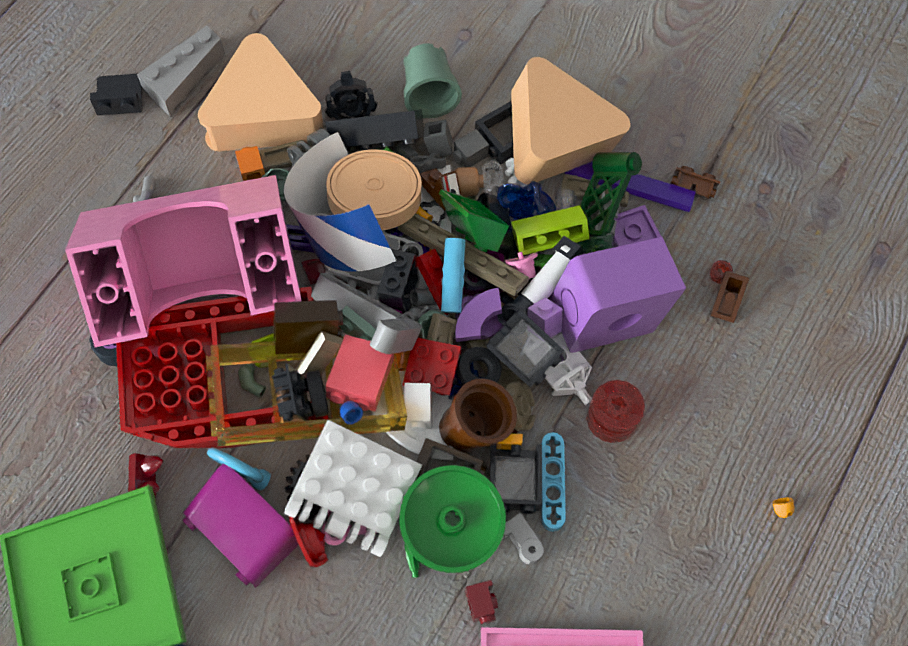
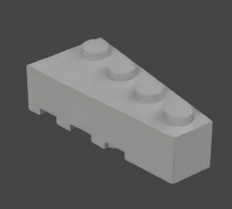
M208 26L199 30L137 74L143 91L171 117L179 103L182 104L187 99V94L193 87L196 88L201 83L200 79L204 74H208L225 55L221 38Z

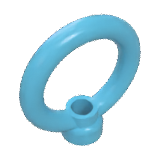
M214 447L207 451V455L221 465L225 464L233 468L239 475L247 478V481L259 491L263 490L270 481L271 474L264 469L253 468Z

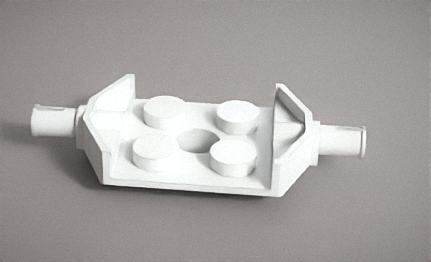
M526 330L529 337L520 355L522 356L525 353L531 362L536 365L552 347ZM559 332L552 339L565 350L561 354L564 357V361L554 368L550 366L544 372L547 375L545 379L554 389L552 396L575 394L586 406L594 400L584 389L587 386L585 383L592 367L580 352H569L562 332Z

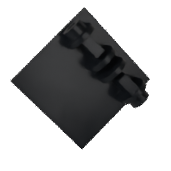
M288 363L285 364L286 371L284 368L275 369L272 379L276 389L275 394L281 395L276 398L277 402H281L277 403L279 417H282L283 421L287 422L293 420V415H296L309 425H313L311 416H314L311 401H308L307 398L309 390L306 377H303L298 370H295Z

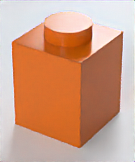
M257 146L245 147L235 151L243 181L262 178L265 175Z

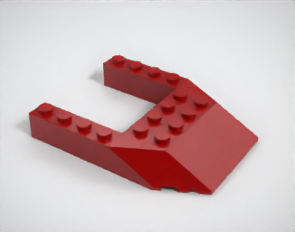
M311 286L299 288L301 301H314L311 297ZM243 296L173 305L161 311L151 320L148 337L116 343L120 429L122 432L173 448H234L320 435L327 420L330 421L329 414L322 417H316L314 414V416H311L313 425H309L304 421L297 425L283 426L281 425L278 407L228 414L221 333L274 326V311L251 315L248 300Z

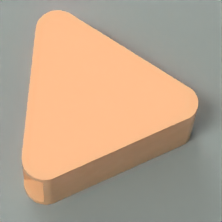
M258 33L250 34L244 38L198 111L199 121L207 130L205 136L206 143L214 151L241 150L245 147L254 146L258 148L275 147L303 140L308 144V135L319 128L324 129L320 102L265 35Z
M533 57L528 61L512 88L514 174L524 184L531 185L592 162L597 153L612 152L630 129V120L623 111L542 57Z

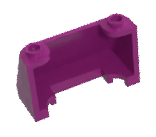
M222 464L213 473L183 512L185 518L182 521L192 531L197 528L239 570L235 575L246 586L251 583L256 588L299 545L292 526L233 468Z

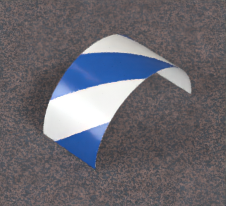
M337 132L317 143L295 163L285 181V199L315 255L324 265L336 270L350 272L371 270L395 262L396 259L369 204L341 214L316 216L319 213L327 214L330 210L327 200L326 181L331 168L340 159L349 155Z

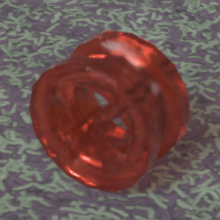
M725 260L716 261L710 270V277L714 282L720 283L723 276L720 272H717L718 268H721L722 272L726 270L733 272L732 265Z

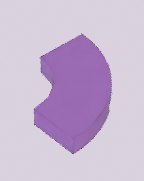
M499 288L490 289L477 295L464 307L456 324V342L481 339V331L486 321L502 313Z

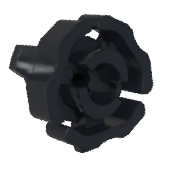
M350 71L341 72V80L332 84L329 87L330 94L325 96L327 105L325 113L329 118L334 117L336 120L370 116V113L375 112L378 105L374 100L373 90L367 88L366 81L353 78Z

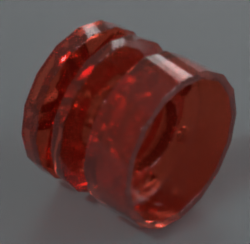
M612 380L599 386L593 395L586 417L588 427L594 436L610 443L623 442L631 437L644 415L645 402L643 395L637 387L627 381ZM615 405L620 406L619 410L614 409Z

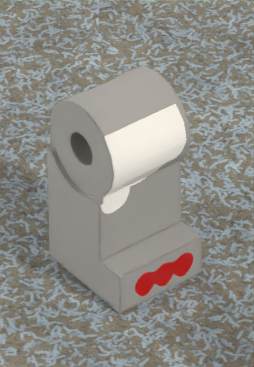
M521 513L506 522L502 540H505L507 537L512 540L519 550V557L523 563L527 565L537 563L543 555V545Z

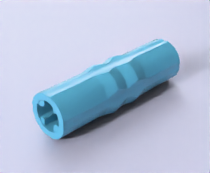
M445 239L441 312L443 313L462 312L465 239Z

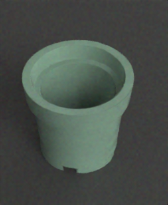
M429 43L413 47L409 50L410 54L407 57L405 56L403 60L406 79L404 102L407 110L422 109L423 118H437L450 113L460 103L462 91L457 78L452 74L446 52L443 48H436L433 44Z

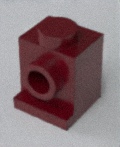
M492 580L465 588L473 623L480 621V624L484 625L496 621L494 609L498 608L495 593L489 592L493 587Z

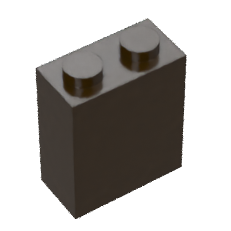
M337 300L275 302L273 330L275 355L308 353L321 331L342 338L343 312L338 310Z

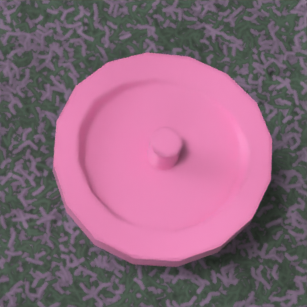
M518 252L519 258L507 259L505 264L511 265L512 268L531 279L536 276L534 258L538 254L536 252L523 256L522 252Z

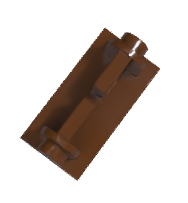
M687 166L676 167L674 173H677L678 176L673 175L671 184L689 190L693 184L696 185L695 194L708 199L709 197H715L717 189H714L713 186L717 187L720 184V181L716 180V176L708 173H703V175L694 173V169Z

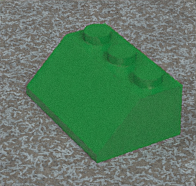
M440 189L439 195L449 221L456 226V230L465 234V239L475 243L474 247L478 250L487 252L489 249L498 252L509 225L481 202Z

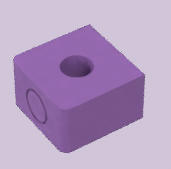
M658 237L574 257L569 261L549 300L563 309L561 332L569 352L574 353L653 333L685 291L686 287L663 237Z

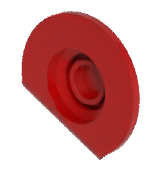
M289 516L293 532L308 564L311 567L317 568L328 562L329 560L325 552V534L313 527V523L304 524L298 520L297 516L295 518Z

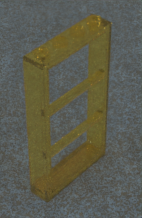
M274 341L211 345V356H206L207 371H212V377H207L208 392H214V398L209 399L210 414H215L216 417L215 421H211L212 437L217 436L218 446L319 438L327 420L356 434L405 430L408 416L396 354L394 353V361L383 389L388 414L362 416L358 422L347 424L341 418L339 404L329 399L332 419L281 423L278 402L276 401L278 396L275 394L276 389L272 379L274 370L277 369L276 362L303 360L307 353L275 355ZM340 347L338 348L333 358L337 357ZM332 359L325 369L326 383L333 367ZM268 362L274 424L224 428L220 366Z

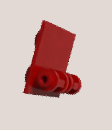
M417 338L413 349L410 351L402 385L404 386L405 383H430L432 392L443 396H450L461 346Z

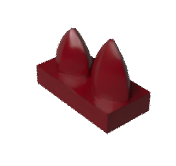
M139 453L129 455L128 492L150 485L153 488L156 501V495L160 490L156 483V472L164 461L155 455L147 456Z

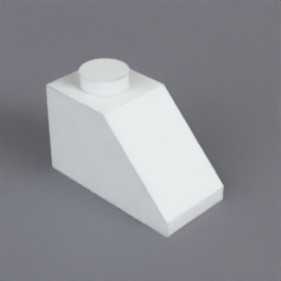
M405 383V422L407 428H411L415 432H424L426 429H432L434 400L431 384Z

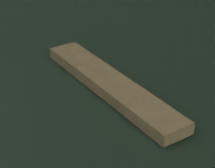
M416 213L407 222L398 226L399 231L430 249L435 248L437 253L443 256L445 239L459 238ZM465 242V269L514 297L528 284V276Z

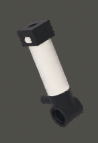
M563 236L553 248L556 253L515 300L504 292L500 293V301L505 305L501 307L502 313L498 314L497 318L502 326L518 309L528 316V308L545 297L548 298L553 293L569 261L574 257L586 254L580 245ZM522 322L511 335L519 336L527 330V324Z

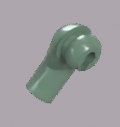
M250 363L240 366L238 376L241 387L261 398L266 391V387L254 381L255 367Z

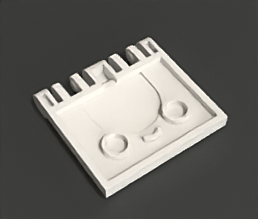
M327 420L290 497L284 514L295 518L303 499H306L299 514V521H306L313 503L321 506L314 519L313 527L320 529L328 510L332 512L325 525L324 532L342 539L347 531L350 520L354 522L349 530L346 542L352 544L358 536L361 525H363L368 530L361 542V549L368 550L372 543L370 553L381 557L400 515L403 498L409 487L416 480L422 465Z

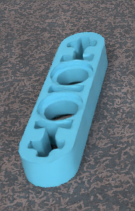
M552 432L546 434L541 442V522L546 530L554 532L562 528L566 518L565 453L563 438L558 433ZM550 440H554V443L559 445L556 446L553 457H550V446L546 445L549 444ZM549 463L558 465L560 472L557 475L547 473L546 466ZM552 487L558 489L560 492L559 499L550 500L546 496V490ZM546 505L552 507L561 506V508L556 507L555 517L560 518L556 525H552L551 520H547L551 515V507L546 508Z

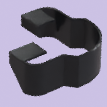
M435 200L420 203L421 208H431L434 205L440 207ZM445 211L444 214L440 215L438 223L437 221H432V223L440 227L441 220L445 219Z

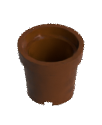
M475 379L469 381L457 392L451 406L444 412L440 420L439 432L441 438L449 447L452 446L463 453H470L482 446H491L505 440L515 428L517 421L515 403L509 392L492 380Z

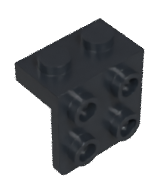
M137 74L110 75L97 78V92L90 93V101L97 116L142 112V86Z

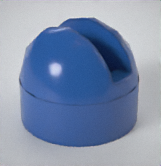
M346 401L340 407V415L345 423L354 424L362 418L363 410L356 402Z

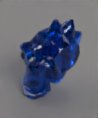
M532 181L524 187L514 183L502 184L497 191L499 203L503 208H509V216L516 220L554 212L557 209L552 198L542 190L541 184L536 181Z

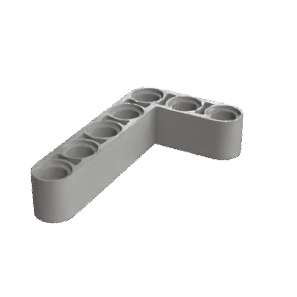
M320 273L311 297L316 301L337 300L338 310H343L347 305L376 329L370 346L385 354L412 350L422 329V325L325 273Z

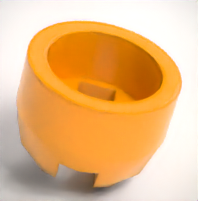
M783 497L772 502L774 511L779 517L787 518V516L793 515L795 509L793 498Z

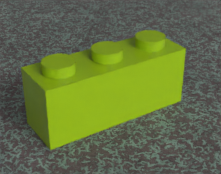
M580 205L511 222L514 242L518 251L522 252L523 255L554 248L563 236L574 242L590 239L587 218Z

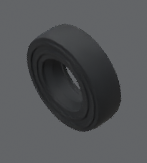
M473 347L461 355L456 371L463 385L475 379H488L497 383L501 377L502 366L499 358L489 349ZM474 361L483 362L488 368L487 376L483 378L474 376L470 370L471 363Z
M319 370L306 373V380L314 414L316 417L326 416L329 414V408L321 373Z

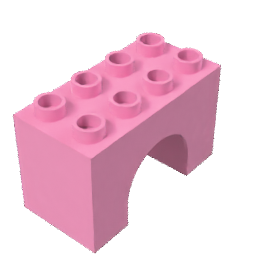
M276 175L80 212L65 249L95 347L148 337L150 322L157 314L175 304L197 297L215 294L240 295L247 298L251 315L274 311L275 302L301 301L296 266Z

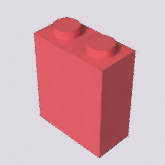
M345 334L325 385L326 398L337 404L354 401L363 411L371 410L376 412L394 361V354L379 352L370 346L371 341Z

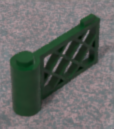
M600 152L594 156L592 161L594 173L580 204L587 218L589 237L606 238L607 234L611 233L615 223L614 217L631 176L637 175L642 167L641 157L636 152ZM604 179L605 183L596 189L599 180ZM621 180L619 185L613 189L612 185ZM608 189L609 193L600 199L599 195ZM595 199L596 203L588 209L590 202ZM612 200L611 205L604 210L603 206ZM599 210L600 214L592 220L591 215ZM603 220L601 229L596 230L595 226Z

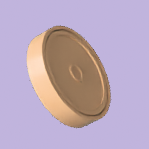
M372 149L349 154L340 159L331 168L327 176V200L334 215L341 214L369 204L382 231L398 227L407 222L417 212L421 203L422 182L420 173L408 159L394 152Z

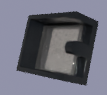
M520 309L513 314L485 345L529 387L533 384L538 386L547 376L544 372L550 366L556 367L564 358L561 354L565 351Z
M496 444L491 445L489 480L496 487L502 498L505 513L510 512V510H520L522 514H534L536 511H540L542 506V445H537L535 450H521V445L517 444L511 445L510 449H496Z

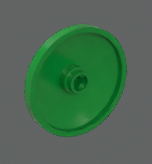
M448 465L429 470L413 482L403 498L399 523L405 545L419 562L435 571L462 573L480 566L497 550L504 535L506 514L502 498L489 479L471 468Z

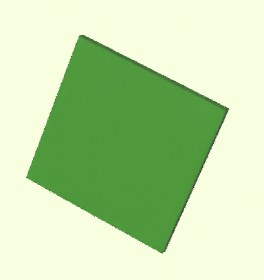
M150 485L0 535L18 646H176L187 642L154 492Z

